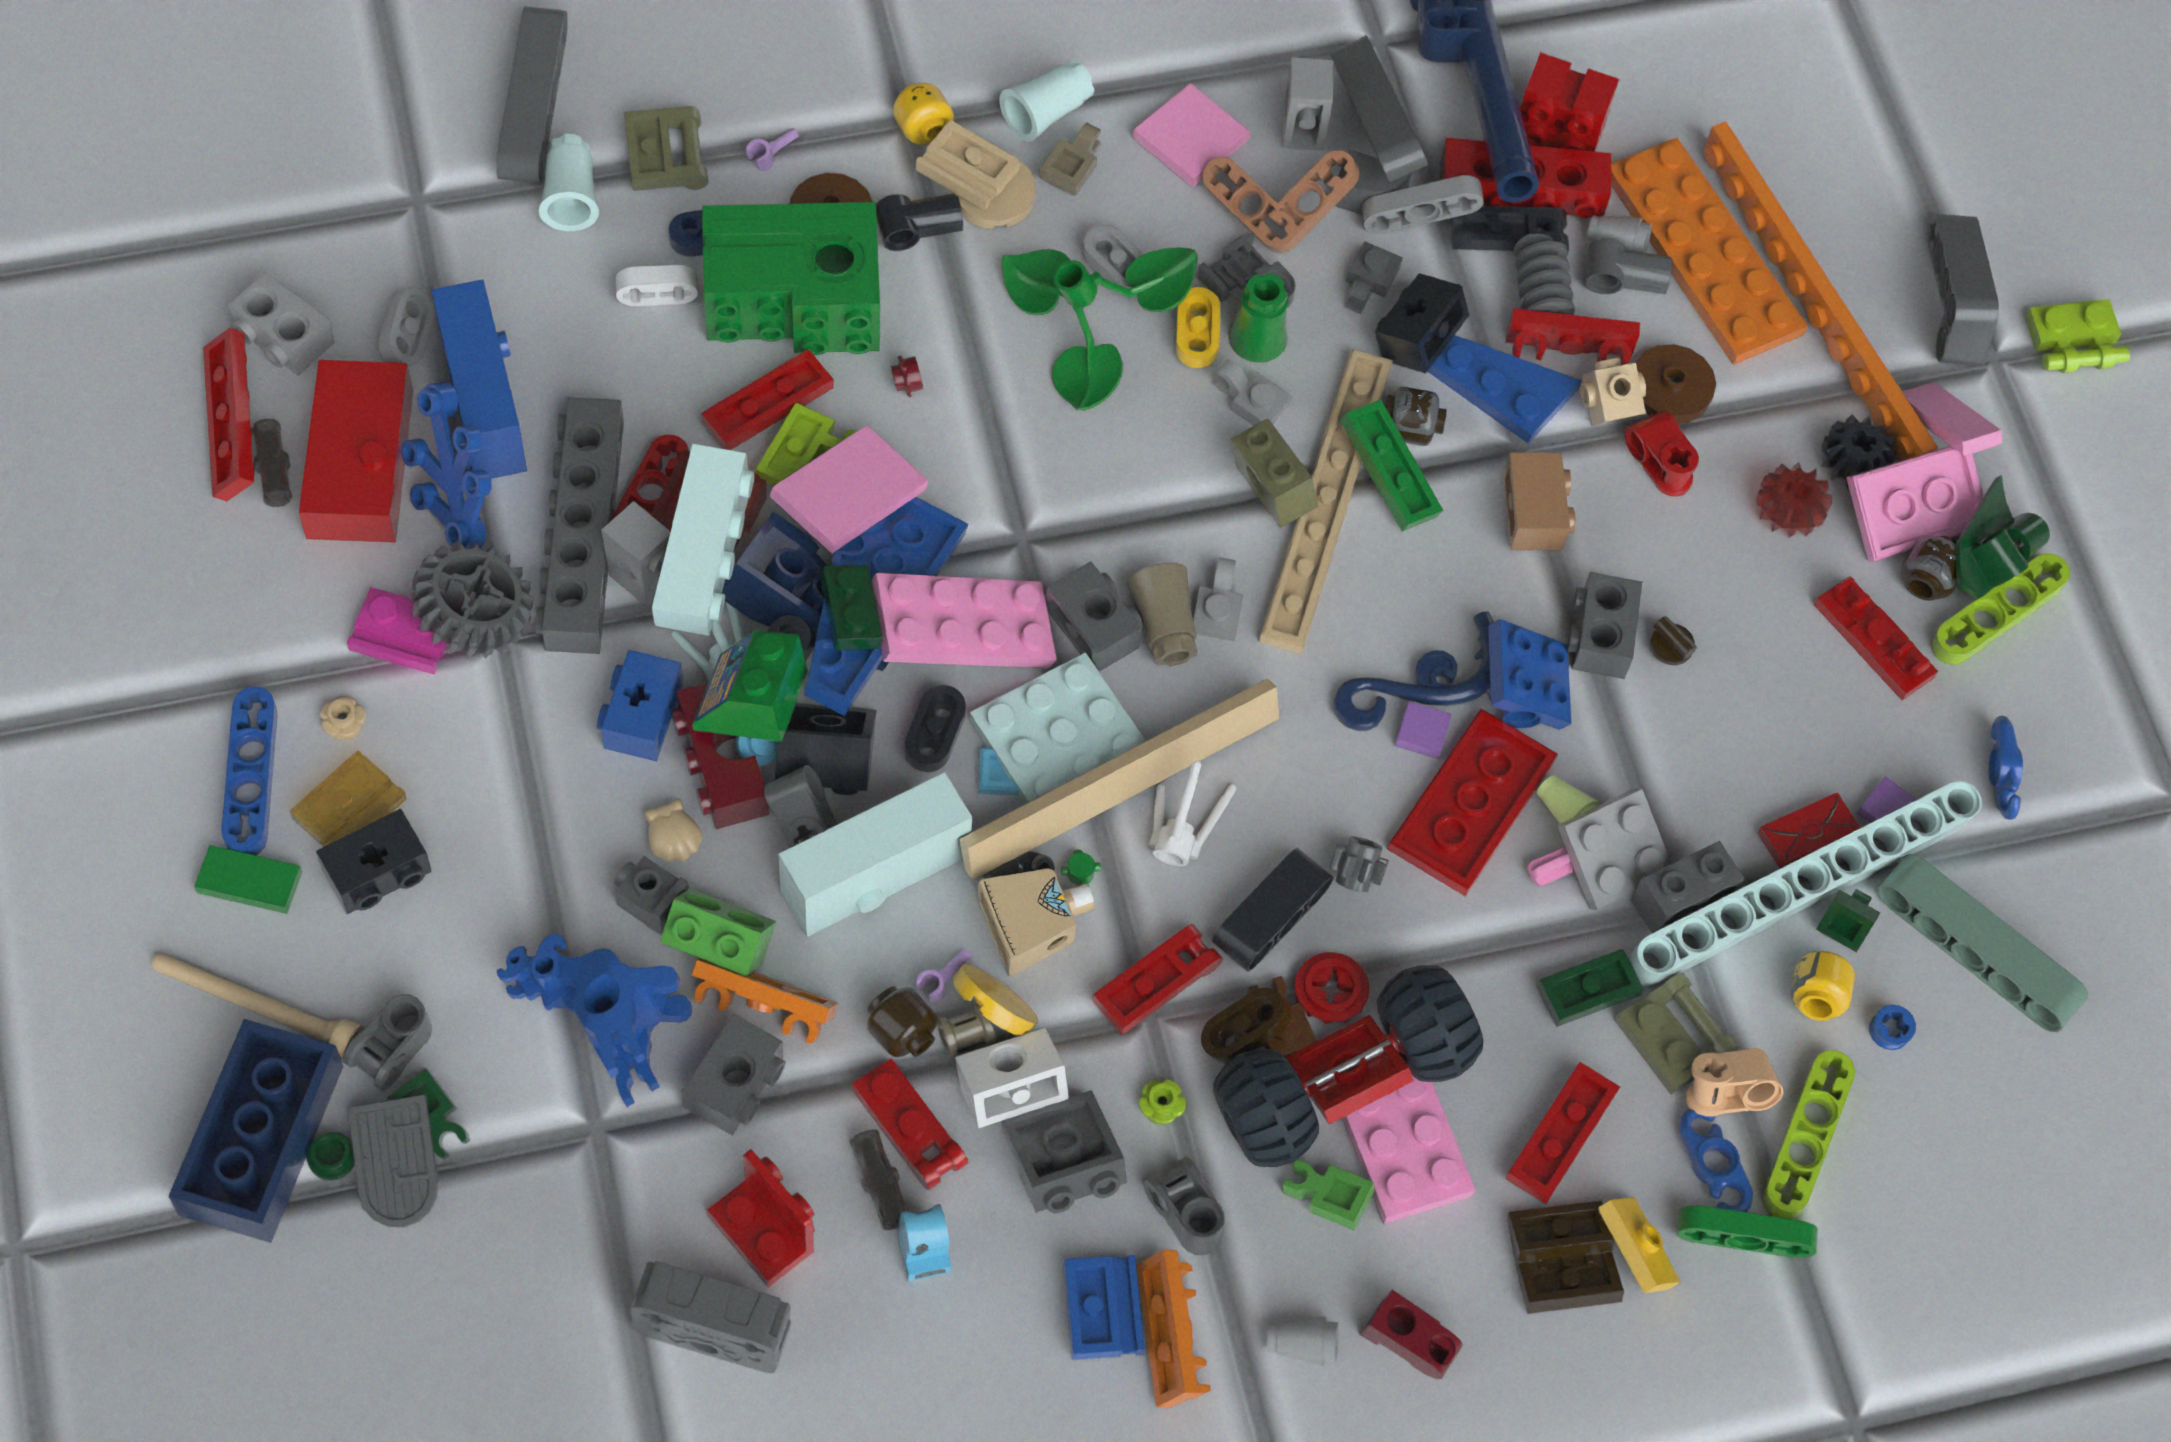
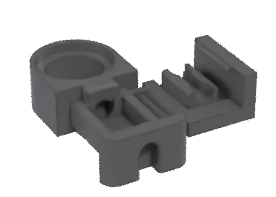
M1246 233L1226 245L1223 249L1222 259L1208 267L1205 262L1199 265L1197 277L1209 290L1217 295L1221 303L1230 298V291L1237 287L1241 290L1244 289L1248 280L1254 275H1265L1268 273L1275 274L1284 280V287L1287 290L1289 301L1288 308L1293 302L1296 288L1293 276L1279 261L1272 265L1266 262L1252 246L1254 234Z

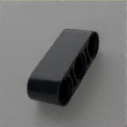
M1299 848L1294 849L1221 924L1213 936L1212 943L1247 972L1251 971L1321 899L1332 884L1334 877Z

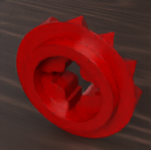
M1335 952L1320 953L1305 961L1300 967L1294 983L1296 1002H1300L1306 1011L1307 1017L1314 1016L1322 1020L1325 1025L1331 1022H1343L1346 1024L1352 1017L1361 1014L1367 1003L1370 991L1369 980L1363 968L1352 958ZM1336 974L1337 989L1344 991V993H1337L1335 1000H1332V1003H1327L1326 991L1319 989V987H1326L1328 980L1331 979V975Z

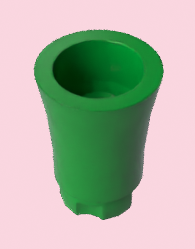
M1272 273L1254 275L1248 280L1242 292L1240 306L1229 329L1228 339L1234 352L1245 360L1256 363L1269 362L1279 357L1287 346L1286 313L1289 301L1287 292L1284 289V280Z

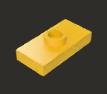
M1635 1197L1611 1199L1599 1207L1603 1220L1642 1292L1650 1293L1669 1290L1681 1282L1662 1248L1663 1240L1660 1233L1653 1225L1649 1224Z

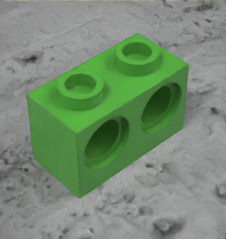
M689 888L673 900L660 943L747 977L763 964L777 921L696 889Z

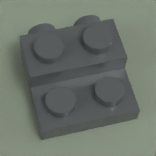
M1092 1090L1002 1121L1003 1132L1019 1165L1021 1181L1036 1213L1046 1209L1051 1213L1064 1212L1073 1205L1074 1200L1092 1194L1097 1198H1107L1115 1194L1120 1185L1127 1183L1124 1156Z

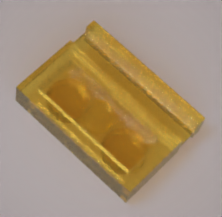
M358 750L289 812L292 819L324 847L392 813L407 798L405 791L401 787L398 788L393 784L384 772Z

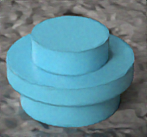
M736 736V750L742 759L755 755L758 765L762 766L769 764L776 758L777 741Z

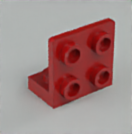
M750 1149L743 1154L745 1180L707 1209V1216L769 1288L814 1252L813 1233L815 1228L811 1218L815 1214L801 1194L796 1192L791 1195L780 1183L784 1178L774 1162L767 1156L760 1159Z

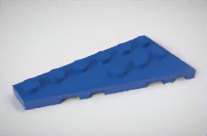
M915 497L835 551L831 565L868 564L871 580L876 573L938 576L965 536L968 523ZM825 596L804 695L845 716L882 661L883 656L881 645L879 649H834Z

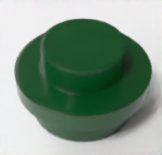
M337 1132L322 1134L314 1139L308 1148L306 1157L311 1172L322 1180H339L348 1175L355 1166L352 1141L344 1134Z

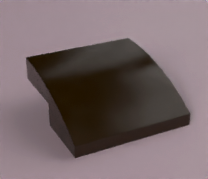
M1602 1200L1508 1212L1507 1218L1512 1250L1527 1314L1622 1302L1624 1288L1612 1253L1614 1238L1599 1212V1207L1603 1205Z

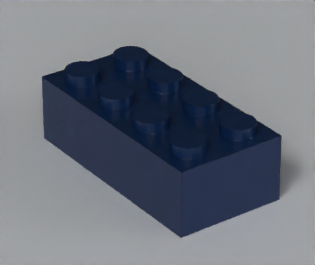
M247 1019L243 1020L168 1195L178 1216L269 1243L272 1242L307 1157L308 1148L314 1140L344 1067L336 1045Z

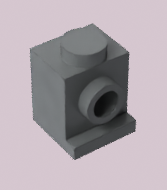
M643 856L637 865L632 862L626 863L614 881V885L617 886L615 889L617 905L661 936L673 900L689 889V883L686 880L676 878L646 856ZM647 883L654 887L651 890H643Z

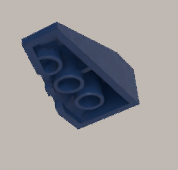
M772 512L734 566L730 580L725 579L721 593L725 594V602L751 620L768 627L782 616L794 615L800 617L811 626L816 640L824 601L821 574L823 566H828L817 554L820 547L810 536L775 512ZM882 659L876 669L883 672L889 662H883Z

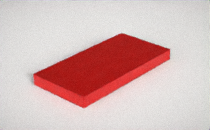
M1480 708L1389 842L1387 850L1466 897L1555 763L1558 753Z

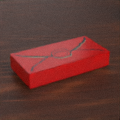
M1837 792L1761 826L1758 835L1779 869L1860 829V826Z

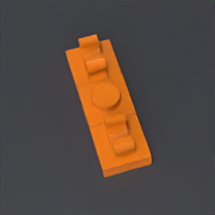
M701 958L696 960L692 976L705 980L697 986L694 992V1001L698 1003L703 1002L707 996L708 989L714 988L721 995L717 1008L720 1011L728 1009L732 1004L733 991H735L736 995L747 998L746 1005L755 1010L765 1013H773L774 1009L787 1010L792 1012V1014L784 1020L782 1033L787 1036L790 1035L794 1030L796 1021H804L809 1027V1033L806 1037V1043L809 1044L815 1042L820 1036L821 1023L826 1024L834 1019L839 1005L838 1002L754 971L746 977Z
M1163 1249L1138 1263L1136 1270L1156 1408H1172L1187 1399L1198 1398L1211 1391L1209 1384L1197 1383L1196 1371L1207 1366V1362L1202 1357H1193L1192 1346L1194 1345L1192 1338L1193 1328L1189 1318L1187 1300L1196 1296V1290L1185 1289L1181 1278L1193 1271L1192 1265L1186 1262H1179L1177 1250Z

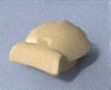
M677 798L660 807L646 809L643 812L649 823V845L656 857L668 862L674 859L683 862L689 858L691 853L698 851L699 844L702 843L703 839L702 832L697 823L684 812L681 798Z

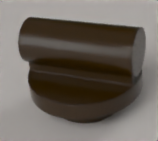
M1667 616L1662 617L1654 625L1655 631L1650 639V649L1655 658L1667 665H1681L1687 662L1697 649L1694 637L1690 631L1679 624H1674Z

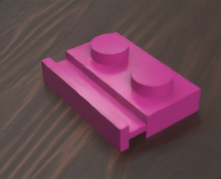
M371 587L354 624L355 630L347 640L349 651L435 675L439 658H442L447 643L441 641L433 645L432 637L434 633L432 631L420 632L419 625L422 619L412 617V607L414 604L409 602L410 598Z

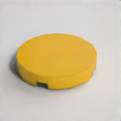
M964 964L952 978L954 987L959 994L969 1002L974 997L975 1001L981 1006L979 1010L983 1013L982 1015L1000 1028L1014 1035H1024L1030 1033L1038 1023L1037 1015L1023 999L1001 981L976 966Z

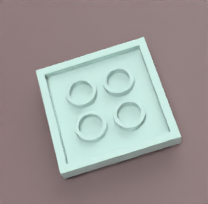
M1086 652L971 711L969 715V721L986 747L994 750L997 755V761L1010 781H1014L1017 785L1019 797L1024 804L1146 742Z

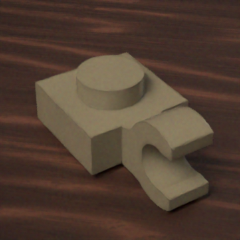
M1086 122L1072 144L1061 138L1039 168V178L1076 196L1096 167L1097 156L1094 154L1100 146V141L1096 138L1101 133V129Z

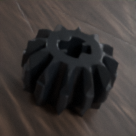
M1851 415L1844 423L1837 421L1832 425L1828 436H1825L1821 445V452L1824 453L1822 467L1833 469L1831 480L1839 477L1846 479L1845 482L1848 489L1846 477L1895 462L1896 452L1893 451L1895 437L1884 435L1886 424L1875 427L1871 425L1870 415L1863 422H1859Z

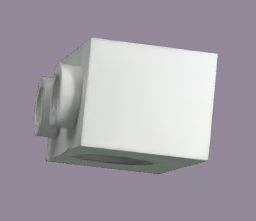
M1046 1028L955 1057L960 1090L978 1128L1069 1099L1065 1067Z

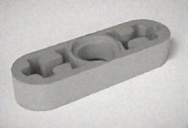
M1463 175L1370 197L1362 204L1364 228L1371 233L1384 234L1473 213L1483 205L1481 182L1476 177Z

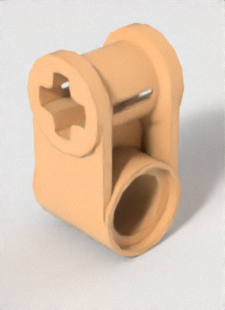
M1747 1048L1741 1051L1704 1053L1697 1056L1692 1063L1691 1071L1694 1082L1688 1088L1685 1099L1690 1109L1703 1116H1717L1725 1113L1750 1110L1762 1111L1774 1106L1781 1099L1783 1087L1764 1050Z

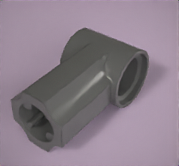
M1612 238L1597 239L1591 242L1588 248L1586 286L1594 293L1607 295L1614 294L1622 288L1666 294L1672 273L1673 259L1670 256L1628 251L1622 242Z

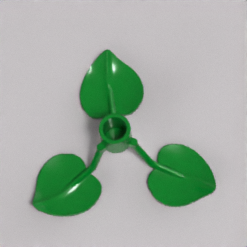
M1182 247L1164 248L1145 253L1136 258L1126 269L1125 279L1131 288H1125L1103 278L1099 272H1094L1090 275L1081 262L1070 260L1065 253L1054 249H1041L1019 255L1002 256L1004 283L1011 299L1020 310L1036 316L1048 314L1055 309L1061 296L1072 306L1077 315L1086 339V347L1074 346L1064 351L1056 360L1052 373L1056 390L1077 411L1088 410L1104 402L1115 391L1123 373L1122 357L1114 345L1101 344L1095 346V341L1083 310L1084 307L1089 306L1095 300L1097 286H1103L1127 298L1137 295L1139 305L1146 311H1168L1178 306L1188 295L1193 283L1198 255L1194 249Z

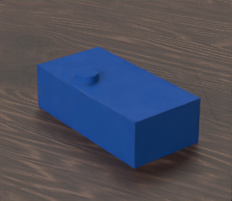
M484 279L431 289L451 384L458 396V413L461 425H475L482 435V446L475 453L471 465L472 471L483 469L489 474L490 479L527 472L520 425L503 358L510 357L509 345L505 331L496 332Z

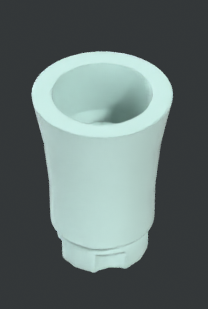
M1070 61L1064 66L1059 65L1028 82L1003 90L999 99L1000 108L1010 129L1023 141L1032 142L1053 123L1081 106L1083 101L1093 95L1094 88L1088 70L1082 64Z
M563 134L559 138L552 139L546 156V175L539 215L544 223L557 230H583L594 224L599 216V208L594 190L593 159L590 154V145L583 141L582 136L576 134Z

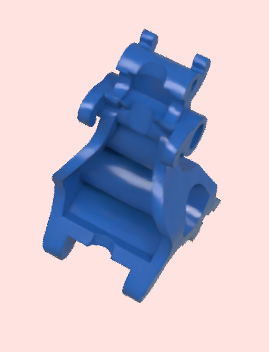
M550 934L543 939L534 957L526 955L527 950L525 946H519L511 950L506 958L507 969L499 968L496 971L502 982L516 981L515 987L512 985L506 987L509 997L512 999L527 997L528 1000H533L541 996L547 1011L552 1008H564L567 1006L570 1012H575L610 1077L616 1076V1085L626 1107L635 1103L630 1092L634 1084L630 1074L632 1069L635 1068L639 1080L646 1082L652 1092L660 1087L650 1067L651 1032L660 1022L680 1023L687 1021L691 1017L693 1010L686 996L674 995L668 997L667 995L674 993L680 986V978L672 967H629L621 963L611 950L605 948L596 949L581 957L570 958L561 956L556 949L559 947L561 950H565L567 944L563 936L559 934Z

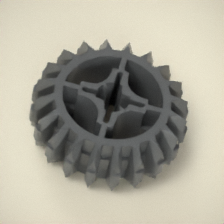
M476 540L469 545L468 549H465L459 541L453 544L450 550L441 545L435 551L434 556L428 555L422 561L420 569L414 574L412 579L413 585L409 593V602L414 604L412 607V617L422 619L419 625L420 632L432 631L434 633L432 637L433 645L441 641L449 644V654L456 651L457 648L464 649L467 659L473 656L476 650L485 659L493 653L494 649L502 654L504 650L508 649L510 643L515 644L521 638L523 629L527 628L531 620L530 611L533 607L534 597L529 595L531 582L521 580L523 567L511 568L509 566L510 554L502 558L495 556L494 545L486 551L479 549ZM472 592H474L475 596L472 601L473 605L472 607H469L468 603L471 598L470 595Z

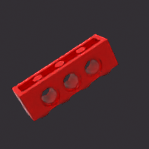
M1446 137L1440 160L1439 181L1463 175L1478 178L1482 187V206L1554 207L1565 210L1566 215H1575L1580 218H1592L1593 215L1601 217L1605 215L1611 196L1612 153L1529 145L1539 180V187L1531 198L1513 203L1501 199L1497 193L1485 141Z

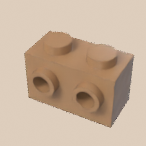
M1510 452L1503 472L1510 550H1563L1568 534H1573L1575 530V510L1567 505V496L1570 495L1571 473L1569 469L1563 468L1562 452Z

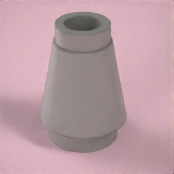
M1593 215L1588 228L1587 240L1595 241L1602 238H1612L1622 242L1628 251L1646 253L1650 242L1652 224L1643 222V217H1599Z
M1326 1316L1281 1321L1278 1323L1269 1322L1267 1352H1274L1324 1366V1361L1336 1362L1339 1324L1338 1322L1327 1321Z

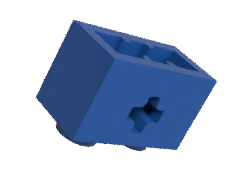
M628 650L624 664H617L613 671L610 690L614 691L610 704L603 703L597 719V730L602 731L604 749L657 762L672 719L671 710L675 709L677 704L676 691L681 690L683 686L681 662Z

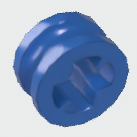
M1892 1004L1883 1007L1869 1024V1033L1872 1040L1878 1046L1887 1050L1901 1049L1913 1038L1916 1032V1022L1913 1015L1899 1005ZM1890 1018L1896 1020V1028L1902 1030L1903 1034L1899 1032L1895 1037H1891L1888 1035L1889 1028L1883 1025L1882 1022L1885 1024Z

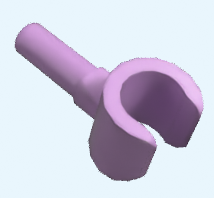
M792 128L770 143L763 139L751 141L746 147L748 160L754 159L759 154H764L756 161L757 166L762 171L769 170L774 163L773 155L798 138V132Z
M963 949L938 972L929 969L920 973L916 980L918 991L926 983L936 981L939 983V986L930 994L929 999L931 1002L942 1000L946 994L945 983L971 958L970 952Z

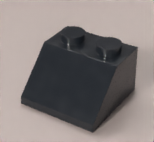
M796 703L782 742L777 741L775 780L808 765L818 775L823 788H831L834 793L854 795L859 791H867L871 772L877 710L850 708L846 715L843 716L826 706Z

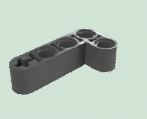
M1933 214L1928 228V248L1944 312L1936 339V358L1938 362L1982 365L1986 359L1997 324L1999 301L1979 220L1976 216Z

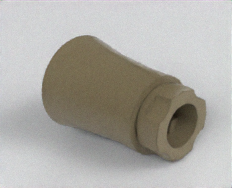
M1161 563L1145 567L1133 573L1127 579V585L1137 605L1148 647L1153 651L1155 663L1157 665L1175 666L1186 663L1189 659L1197 656L1198 650L1195 642L1197 635L1189 600L1187 567L1179 563Z

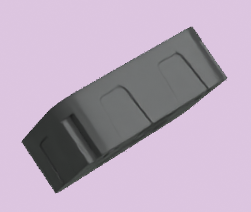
M659 1261L655 1263L647 1262L630 1309L634 1330L645 1337L764 1373H775L791 1327L790 1304L781 1301V1298Z

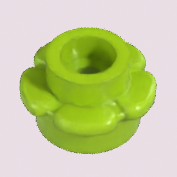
M1168 1079L1163 1082L1152 1080L1142 1089L1143 1097L1139 1099V1108L1149 1121L1164 1125L1171 1123L1183 1114L1186 1107V1099L1181 1096L1182 1089L1176 1082ZM1164 1097L1167 1103L1162 1105L1158 1102V1099Z

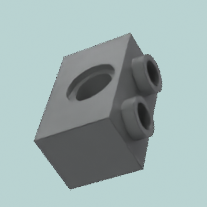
M1091 561L1047 586L1046 606L1048 613L1080 655L1086 652L1099 672L1139 649L1143 628L1140 615L1131 605L1126 607L1117 595V588L1111 577L1105 572L1100 573ZM1092 612H1099L1104 614L1106 617L1096 619L1090 617L1088 614Z
M733 1014L682 1089L683 1107L733 1136L741 1123L748 1125L755 1116L760 1105V1100L757 1098L766 1084L773 1086L780 1078L786 1065V1061L783 1060L782 1041ZM736 1070L744 1071L749 1075L744 1082L738 1084L730 1083L725 1079L727 1074Z

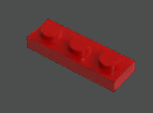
M807 349L701 413V421L723 449L732 450L787 417L795 403L805 406L834 388V379L812 352Z
M1579 1062L1505 1179L1544 1204H1547L1615 1098L1620 1086L1582 1062Z

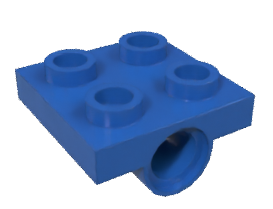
M1502 619L1490 624L1488 631L1491 706L1502 709V721L1514 728L1523 729L1544 724L1561 730L1572 724L1568 644Z

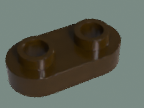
M1262 987L1253 990L1208 1020L1201 1033V1044L1204 1051L1216 1061L1227 1064L1235 1056L1259 1048L1285 1030L1291 1017L1290 1005L1274 989ZM1274 1010L1273 1016L1267 1022H1264L1266 1014ZM1235 1035L1233 1044L1225 1047L1227 1039Z

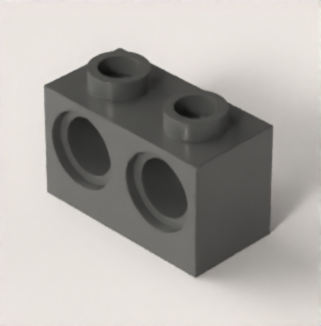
M1590 572L1584 588H1576L1572 613L1579 614L1578 626H1571L1567 643V651L1574 653L1572 670L1625 679L1634 656L1642 581ZM1598 603H1606L1610 605L1613 609L1604 608L1600 606ZM1593 641H1601L1605 643L1608 647H1600L1596 645Z
M1718 841L1642 878L1631 901L1650 931L1654 933L1737 891L1744 877L1722 843Z

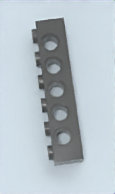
M568 397L567 413L559 414L557 435L558 440L563 441L562 452L554 453L553 477L559 478L558 490H550L549 516L555 517L554 528H546L544 539L545 555H550L549 568L542 567L540 573V594H546L545 607H537L535 617L536 634H543L546 651L600 654L609 572L601 529L612 521L613 514L615 513L624 429L621 400ZM588 445L595 446L589 450L580 449ZM582 483L592 484L586 488L576 487L577 485ZM575 522H587V524L584 526H572V524ZM573 560L584 561L577 566L567 565L568 562ZM569 599L579 600V602L574 605L562 604L564 601Z

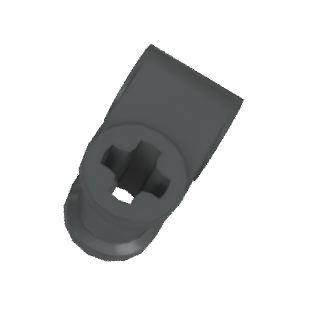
M805 765L764 786L767 804L776 817L789 848L799 844L798 840L800 842L808 840V835L814 829L820 834L826 831V828L830 829L838 825L825 797L822 783L810 766Z
M401 994L390 999L370 1024L348 1045L343 1056V1062L349 1067L357 1066L375 1079L374 1085L380 1090L388 1089L397 1081L407 1064L431 1037L432 1025L423 1003L417 997L409 994ZM403 1017H418L416 1024L406 1030L396 1028L397 1023Z
M1185 1156L1178 1161L1179 1166L1156 1179L1152 1176L1145 1179L1144 1187L1151 1203L1158 1213L1165 1218L1181 1245L1194 1255H1206L1218 1248L1221 1242L1225 1214L1206 1186L1196 1165L1189 1157ZM1196 1220H1205L1213 1226V1229L1206 1233H1199L1190 1227V1223Z

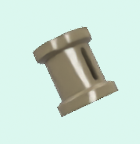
M975 1004L972 1011L948 1019L944 1015L937 1017L939 1035L944 1049L950 1058L957 1056L958 1050L983 1041L987 1045L995 1042L992 1023L982 1015L983 1013L979 1010L981 1008L979 1004Z

